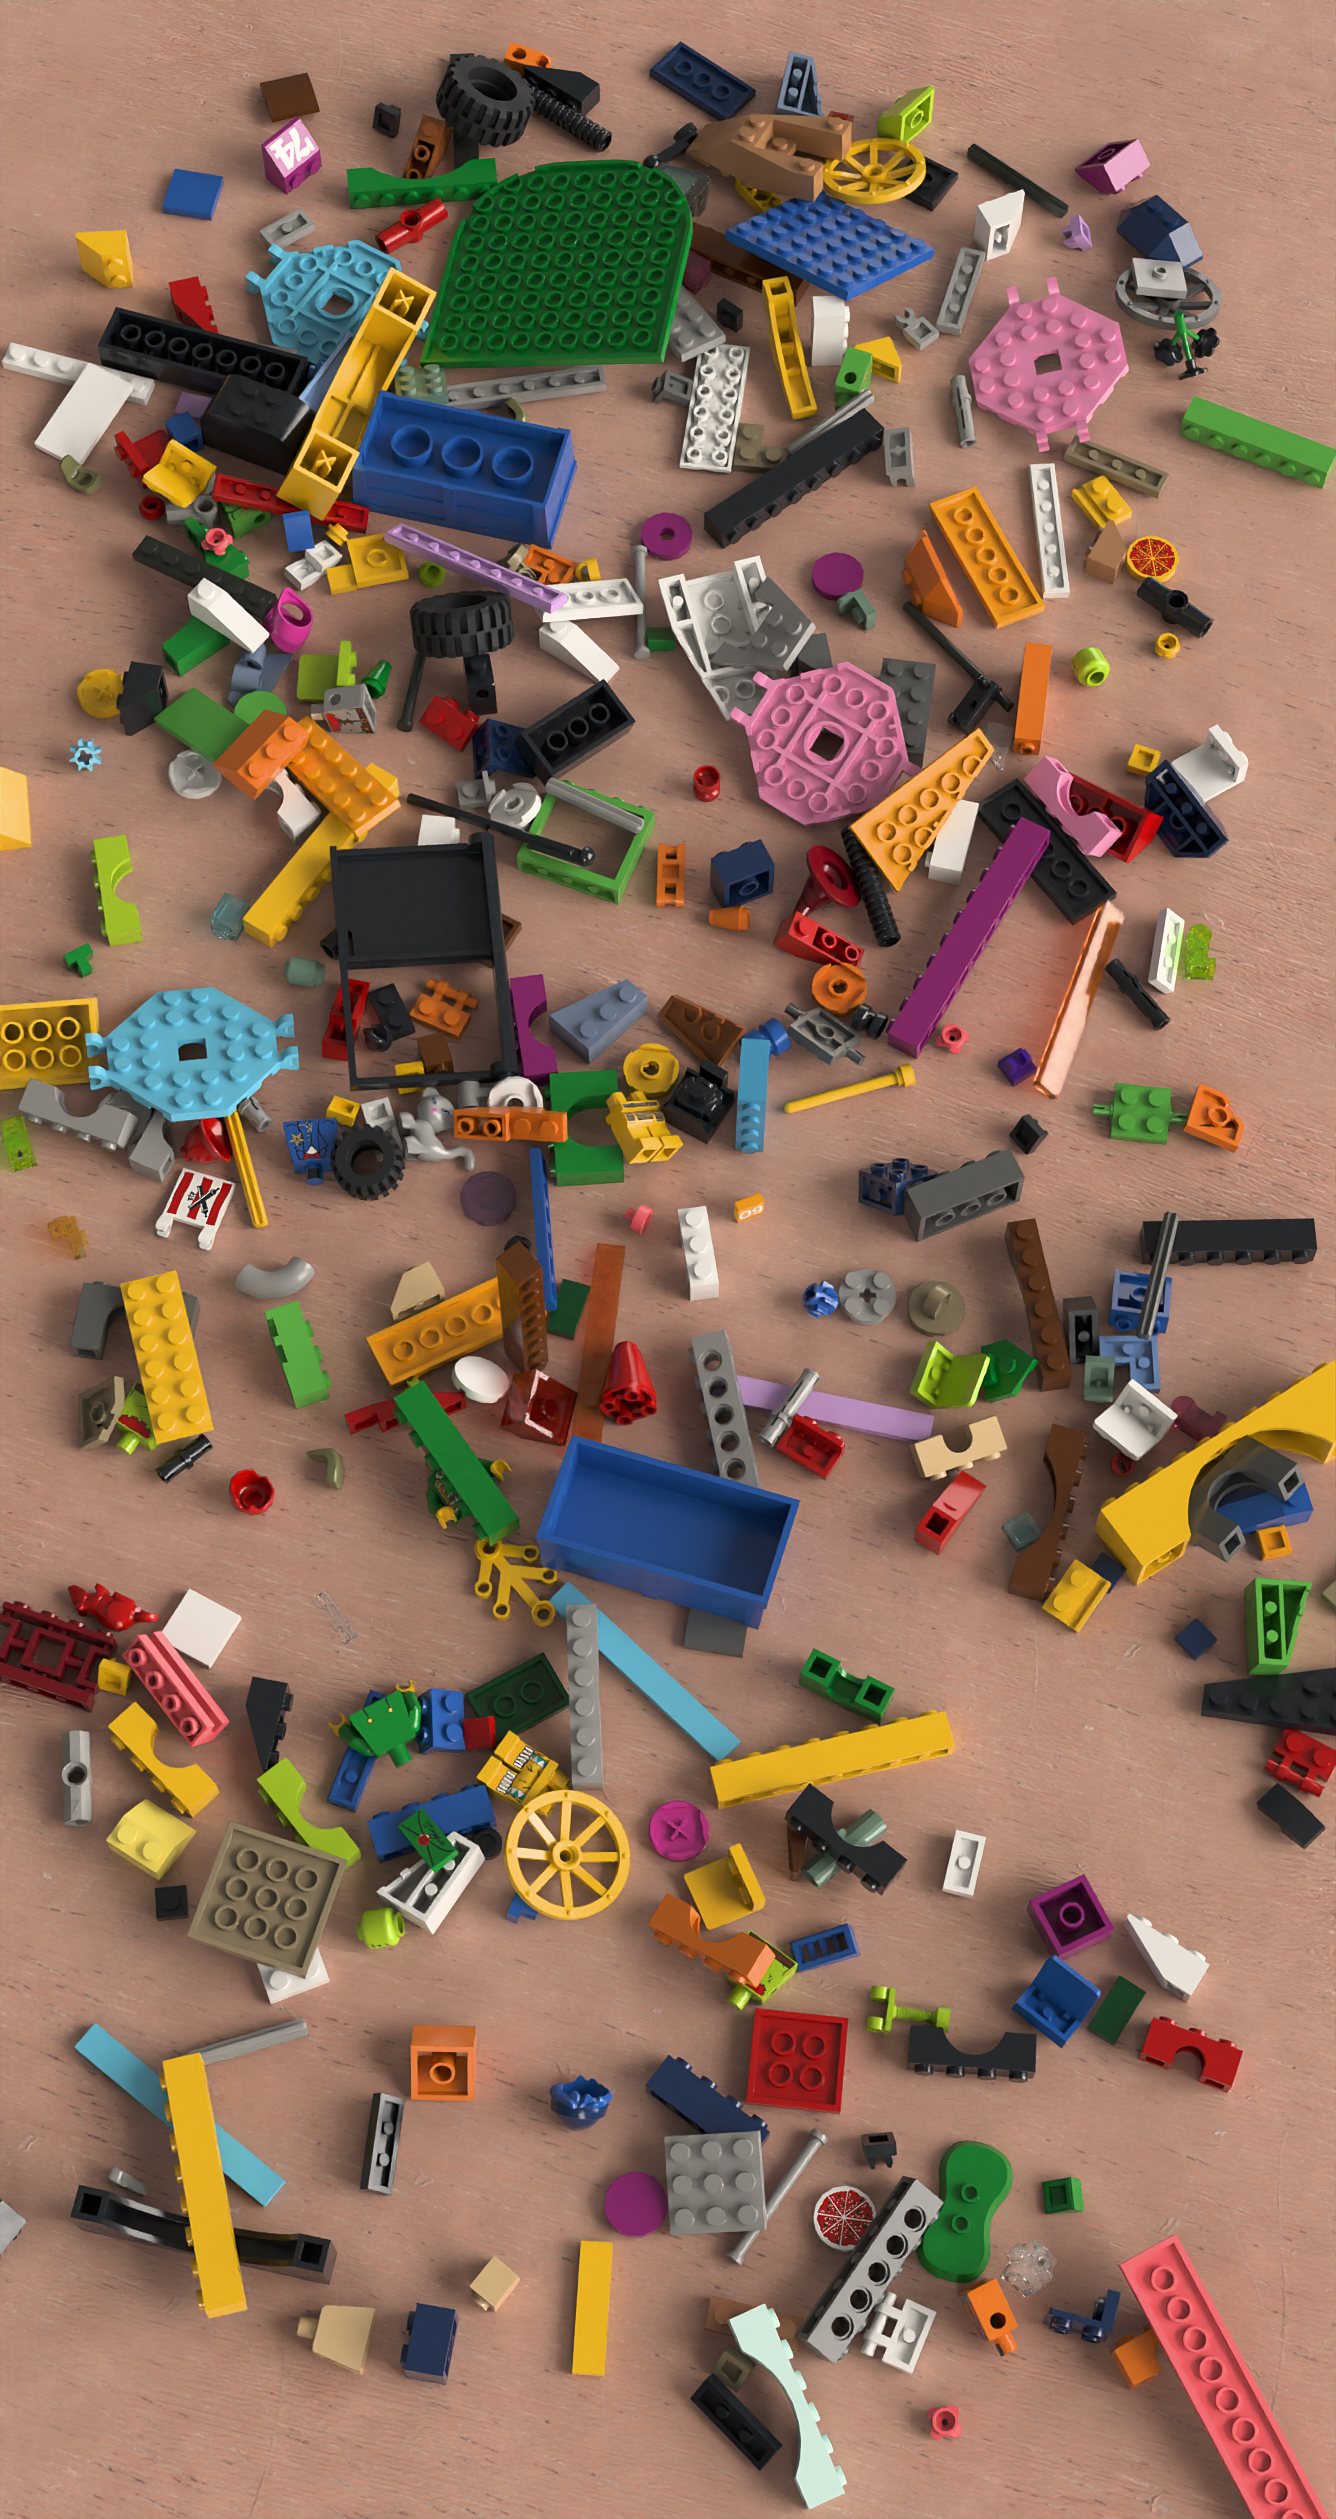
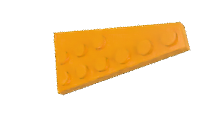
M979 728L973 730L848 826L895 892H899L909 873L914 870L926 848L931 845L952 814L951 812L958 801L966 793V789L973 779L977 777L994 752V748Z

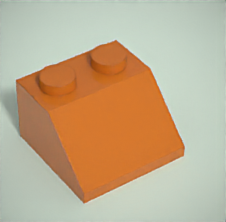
M413 2025L410 2046L411 2100L474 2101L476 2026Z

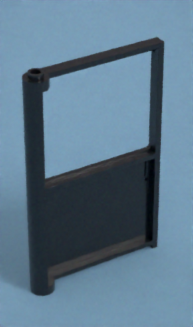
M476 832L467 837L466 843L343 850H337V846H330L329 853L350 1091L458 1085L464 1081L496 1083L506 1077L519 1076L493 835L488 832ZM481 962L492 964L501 1061L491 1064L490 1070L371 1078L357 1077L348 983L349 970Z

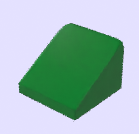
M647 627L648 648L650 652L674 651V633L671 627Z
M1067 2177L1042 2182L1045 2212L1047 2215L1084 2211L1081 2181L1079 2179Z

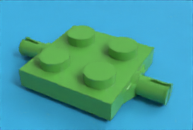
M1115 1083L1114 1096L1110 1105L1093 1103L1092 1115L1109 1116L1111 1124L1110 1139L1163 1145L1167 1143L1168 1129L1171 1123L1185 1125L1188 1113L1172 1112L1170 1104L1171 1089L1122 1083Z

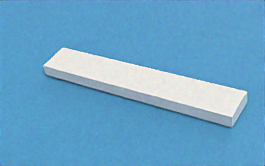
M1054 463L1029 464L1028 476L1043 599L1069 598L1070 589Z

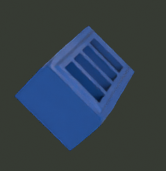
M848 1923L789 1942L794 1960L798 1963L797 1970L799 1973L860 1956L853 1928ZM844 1935L847 1949L843 1951L839 1936ZM828 1939H832L835 1953L831 1955L826 1941ZM819 1942L823 1957L819 1959L814 1943ZM806 1945L811 1957V1961L807 1963L802 1950V1946Z

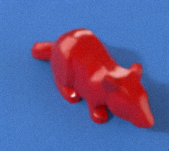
M98 1583L94 1586L95 1593H89L76 1585L68 1587L71 1601L76 1606V1610L79 1611V1615L85 1617L89 1614L95 1617L103 1627L113 1632L125 1631L138 1623L156 1622L159 1617L156 1613L142 1610L135 1605V1601L116 1591L110 1596L109 1590Z

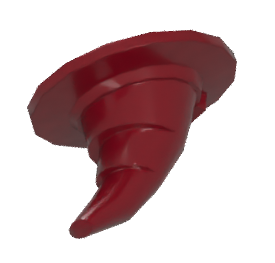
M813 845L806 853V863L810 875L793 913L798 911L808 917L814 910L816 911L824 904L832 902L846 908L857 906L862 900V896L851 867L832 849L823 845Z

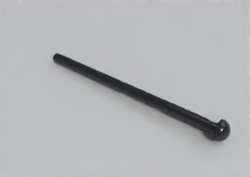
M412 793L407 796V803L481 827L487 832L491 829L502 835L529 843L527 845L528 849L581 867H588L595 860V853L588 846L581 850Z

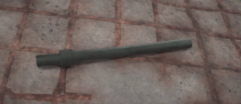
M910 601L904 604L902 609L975 681L977 676L982 674L987 682H991ZM998 685L1000 695L995 701L1008 712L1014 707V703L1002 692V688Z

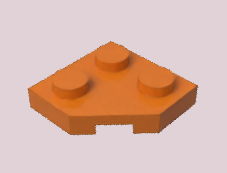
M1199 1083L1195 1090L1183 1131L1235 1153L1241 1140L1244 1124L1240 1117L1236 1118L1229 1107L1231 1102L1226 1094Z

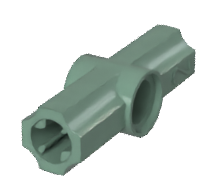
M869 1809L847 1829L842 1828L837 1833L843 1840L852 1845L868 1847L887 1831V1826L876 1812ZM819 1852L803 1865L801 1870L810 1883L819 1889L841 1869L836 1864L837 1860L828 1853L824 1855Z

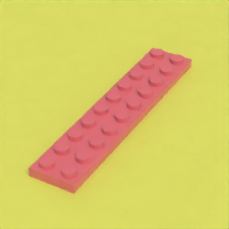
M1177 2234L1169 2236L1119 2264L1118 2266L1252 2519H1329Z

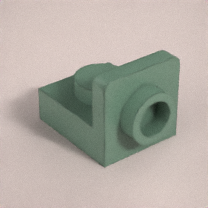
M861 588L854 592H847L838 599L837 614L839 617L852 612L857 623L861 622L866 631L875 627L876 611Z

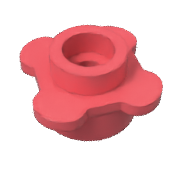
M213 528L207 532L206 540H203L201 544L204 550H211L217 556L225 554L226 547L232 544L233 539L231 535H226L224 530Z
M947 1024L943 1029L942 1035L937 1036L936 1043L940 1047L944 1046L949 1049L951 1054H958L963 1043L968 1042L969 1035L961 1027Z
M949 2405L947 2408L940 2409L931 2407L928 2410L927 2416L931 2420L932 2425L930 2436L934 2440H940L946 2436L958 2438L961 2435L962 2428L958 2425L959 2409L957 2406ZM943 2419L948 2421L946 2426L941 2423Z

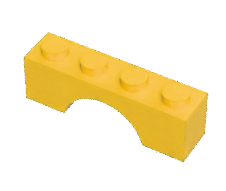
M136 1702L131 1704L108 1725L112 1734L109 1739L114 1746L121 1752L126 1749L132 1755L129 1759L131 1763L141 1773L146 1770L152 1776L150 1782L160 1793L166 1790L173 1797L170 1802L179 1813L183 1814L186 1811L193 1818L220 1793L217 1785L197 1764L184 1768H173L157 1760L154 1756L153 1747L159 1732L155 1721Z

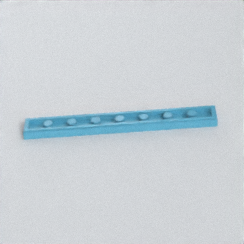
M569 1581L549 1600L553 1604L555 1612L565 1621L566 1605L593 1604ZM597 1608L599 1653L714 1761L726 1759L740 1745L741 1741Z
M94 2023L76 2044L75 2050L174 2132L173 2121L167 2122L164 2103L169 2102L168 2092H162L159 2076ZM215 2123L223 2173L265 2208L286 2183L285 2180Z

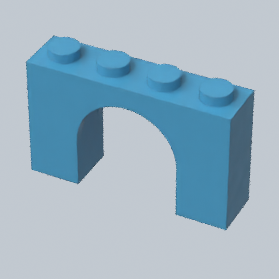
M742 1038L735 1150L747 1154L763 1152L770 1040Z

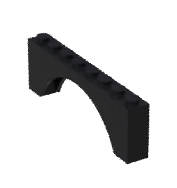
M79 2185L70 2218L82 2231L195 2255L194 2245L188 2246L185 2227L190 2226L188 2217L146 2206L110 2191ZM233 2227L240 2266L330 2285L337 2257V2251L331 2240L301 2233L277 2234Z

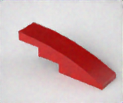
M432 1392L448 1416L467 1408L463 1392ZM390 1399L374 1403L345 1414L346 1426L350 1434L353 1435L375 1424L379 1425L382 1433L400 1426L392 1412L395 1409L394 1400Z

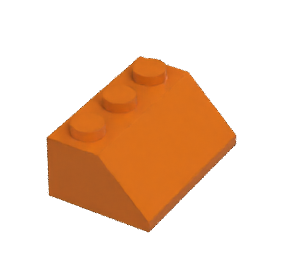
M265 709L212 766L254 801L306 746L310 734L291 717Z

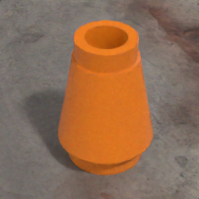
M743 905L711 909L709 924L710 926L741 933L742 930L749 929L750 909L744 908Z

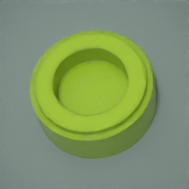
M430 561L424 563L419 568L420 583L427 588L441 586L445 581L444 567Z

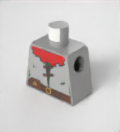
M365 684L327 689L324 694V704L311 705L312 719L326 720L331 732L375 734L377 710Z

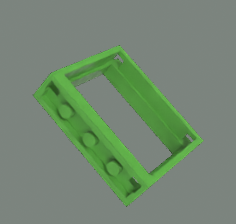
M563 780L562 782L642 818L644 820L643 829L639 834L635 835L615 880L533 852V850L527 848L529 843L523 842L517 855L518 870L618 905L655 827V812L650 811L646 807H637L626 803L620 798H611L600 794L597 790L585 789L571 781ZM549 793L546 794L540 810L531 825L530 833L541 835L558 797Z

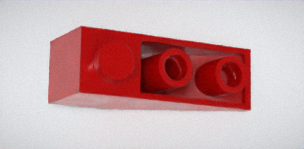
M199 277L168 282L177 319L183 325L219 334L217 325H211L214 315L211 305L206 306L205 301H209L206 285H200Z
M798 911L780 922L773 942L774 945L795 957L822 965H840L841 962L858 968L864 953V949Z
M962 1470L933 1503L918 1524L914 1540L939 1556L987 1486Z

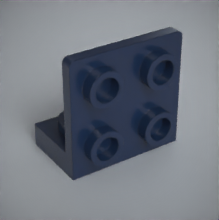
M489 718L477 728L472 736L475 780L482 779V771H487L489 778L497 769L532 779L537 776L514 746L519 734L525 728Z
M894 1158L891 1163L887 1164L873 1163L871 1167L859 1170L858 1202L894 1216L904 1214L905 1187L918 1181L927 1182L932 1180L938 1173L929 1170L926 1165L909 1163V1159Z
M1108 2289L1103 2297L1099 2296L1094 2304L1091 2319L1055 2308H1049L1043 2323L1050 2325L1049 2330L1052 2332L1068 2335V2332L1071 2331L1081 2334V2339L1084 2341L1100 2344V2340L1106 2341L1113 2332L1121 2293Z

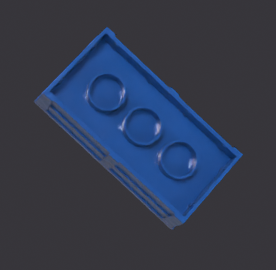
M380 390L358 451L360 453L352 468L353 497L351 503L369 507V511L517 543L522 542L526 545L534 544L551 550L577 470L571 430L559 427L556 429L484 414L478 410H465L412 399Z
M572 1435L539 1526L536 1542L539 1543L542 1567L555 1571L559 1569L643 1594L644 1597L654 1600L662 1599L742 1622L744 1626L758 1630L764 1610L767 1608L800 1500Z

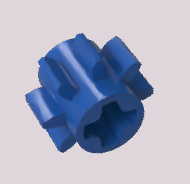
M822 1281L820 1285L817 1283L809 1285L803 1294V1307L808 1309L807 1313L816 1318H819L821 1314L824 1316L832 1314L838 1305V1297L836 1296L838 1292L833 1290L834 1286L825 1281Z

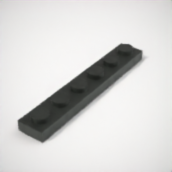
M148 535L145 536L132 554L134 561L193 588L203 578L207 579L229 594L247 613L264 620L277 602L276 594Z

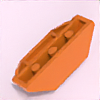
M920 530L905 557L904 569L901 570L903 582L905 585L909 584L912 601L915 606H919L923 615L955 628L961 627L963 617L961 605L955 596L926 530Z

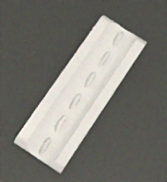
M720 344L698 355L680 468L703 469L731 474L749 365L750 347Z

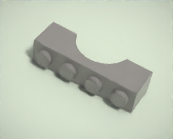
M32 1078L28 1082L18 1110L26 1114L25 1119L37 1125H41L42 1121L50 1123L51 1129L66 1134L67 1130L73 1131L76 1138L86 1142H91L92 1138L99 1140L100 1146L115 1151L117 1147L127 1150L139 1120L130 1112L104 1104L92 1115L73 1117L66 1109L65 1093L55 1086Z
M155 1109V1114L151 1121H146L142 1128V1136L139 1142L132 1145L128 1159L133 1172L163 1183L175 1162L173 1150L165 1141L168 1129L174 1122L164 1118L163 1113Z

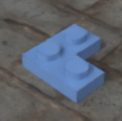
M1157 1335L1151 1336L1150 1340L1139 1339L1137 1336H1099V1356L1115 1357V1367H1128L1129 1382L1133 1379L1150 1393L1160 1392Z

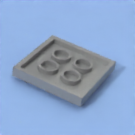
M760 2130L664 2137L671 2235L767 2229Z

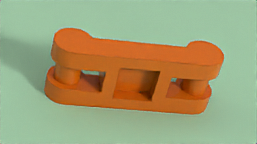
M658 843L656 907H665V904H676V907H684L685 844L666 846V843ZM666 857H677V859H666ZM665 888H676V893H665Z

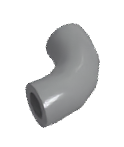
M296 1256L292 1257L283 1268L276 1271H263L249 1264L238 1275L235 1288L244 1294L258 1299H281L297 1293L315 1276V1271L306 1261Z

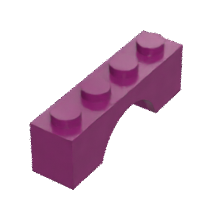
M543 974L510 978L511 1005H513L514 1013H512L514 1030H517L518 1036L515 1038L516 1053L521 1056V1062H517L519 1076L529 1079L537 1087H542L544 1084H550L549 1074L558 1073L554 1047L537 1041L530 1032L533 1021L541 1014L547 1012Z

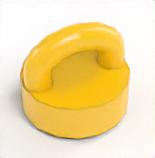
M596 557L586 558L585 561L577 564L575 575L578 581L601 580ZM587 567L588 577L582 575V568Z

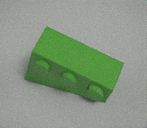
M298 1300L264 1311L269 1333L296 1409L329 1399L327 1388L332 1387L327 1370L321 1371L319 1363L323 1362V1358L318 1345L313 1346L311 1337H314V1333L309 1320H304Z
M1255 1577L1244 1588L1248 1674L1263 1676L1279 1675L1289 1665L1298 1634L1297 1629L1300 1619L1304 1614L1305 1602L1313 1582Z

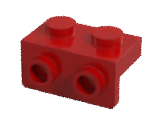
M435 695L418 722L454 748L463 752L477 728L481 725L478 722L480 717L468 709L465 712L458 708L460 703L448 695L445 698Z
M799 1414L794 1415L791 1426L776 1446L777 1452L824 1481L843 1456L845 1443L837 1433L833 1431L827 1432L818 1427L817 1422L808 1416L802 1417Z

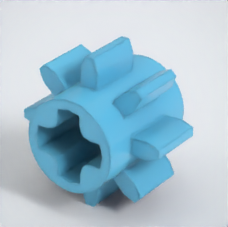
M80 737L78 739V747L75 745L70 746L69 750L75 753V755H72L69 761L77 763L78 771L82 767H88L91 772L93 770V763L100 764L102 761L99 756H96V754L101 752L102 747H95L93 744L94 738H91L89 741H83ZM82 750H85L86 754L91 753L89 759L85 755L80 756Z

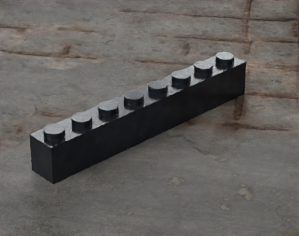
M865 408L705 512L704 530L723 549L730 544H736L742 536L751 530H757L762 523L771 517L778 516L789 505L798 503L810 491H816L824 482L830 478L837 477L842 470L851 464H857L869 452L878 450L883 444L884 427Z

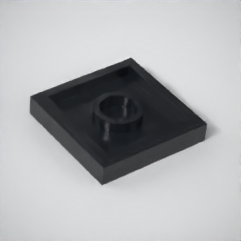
M924 156L926 174L922 183L914 191L903 197L933 212L958 180L959 173ZM910 159V161L906 164L905 167L913 165L915 163ZM912 174L896 178L895 180L905 182Z

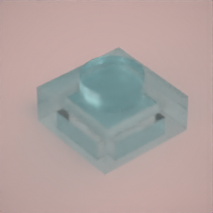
M1028 1511L1002 1524L1001 1528L1016 1552L1034 1544L1042 1535V1532Z

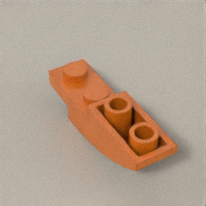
M521 1106L476 1107L453 1110L454 1138L504 1142L510 1139L565 1142L568 1140L567 1112L544 1111V1107Z

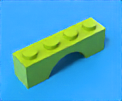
M126 834L93 839L95 850L90 851L92 867L97 866L98 870L97 874H93L95 889L101 890V897H97L99 914L104 913L105 920L100 921L102 936H108L110 947L143 942L140 917L136 904L125 902L114 893L118 882L133 871Z
M287 1757L257 1778L260 1787L257 1791L258 1795L267 1806L271 1803L278 1811L275 1816L285 1829L290 1826L296 1833V1836L293 1837L296 1843L346 1859L347 1865L345 1870L362 1858L360 1849L341 1826L332 1829H321L310 1825L303 1819L300 1814V1802L307 1787L305 1780Z

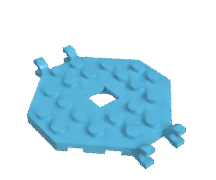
M359 240L348 241V245L333 247V244L315 247L312 252L301 254L298 251L286 252L279 246L272 244L268 249V254L272 255L269 264L276 266V268L266 280L250 271L246 275L245 281L250 283L246 287L248 292L253 294L261 293L273 346L297 349L298 355L308 357L310 368L311 365L316 366L317 362L321 359L327 360L348 331L356 334L374 295L389 269L392 267L401 273L402 269L399 260ZM334 294L352 303L346 313L334 316L322 310V308ZM423 320L415 336L422 342L426 340L428 332L426 328L429 326V323ZM403 358L399 368L406 366L407 360Z
M214 987L157 992L106 1038H102L96 1033L85 1034L87 1056L94 1057L107 1053L109 1070L105 1071L100 1066H88L91 1090L111 1086L118 1091L122 1089L131 1094L133 1100L149 1109L153 1107L162 1112L163 1117L171 1122L230 1116L236 1110V1105L244 1098L248 1099L262 1086L261 1082L267 1076H273L279 1069H299L298 1047H287L282 1053H278L276 1037L279 1036L295 1037L293 1014H285L280 1016L277 1021H272ZM189 1043L205 1045L207 1058L179 1061L178 1048Z

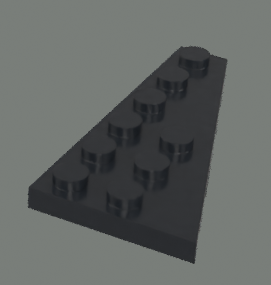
M1336 1667L1205 1684L1201 1716L1336 1736Z

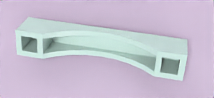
M762 2304L727 2320L739 2351L754 2359L769 2371L782 2387L790 2402L798 2435L797 2463L793 2479L806 2509H812L844 2494L843 2485L847 2484L846 2478L840 2465L834 2467L829 2454L834 2452L827 2434L820 2435L815 2422L820 2420L814 2403H807L802 2391L807 2389L800 2371L794 2372L789 2359L793 2358V2354L787 2340H780L776 2328L780 2326L774 2309L770 2308L767 2310L766 2305Z

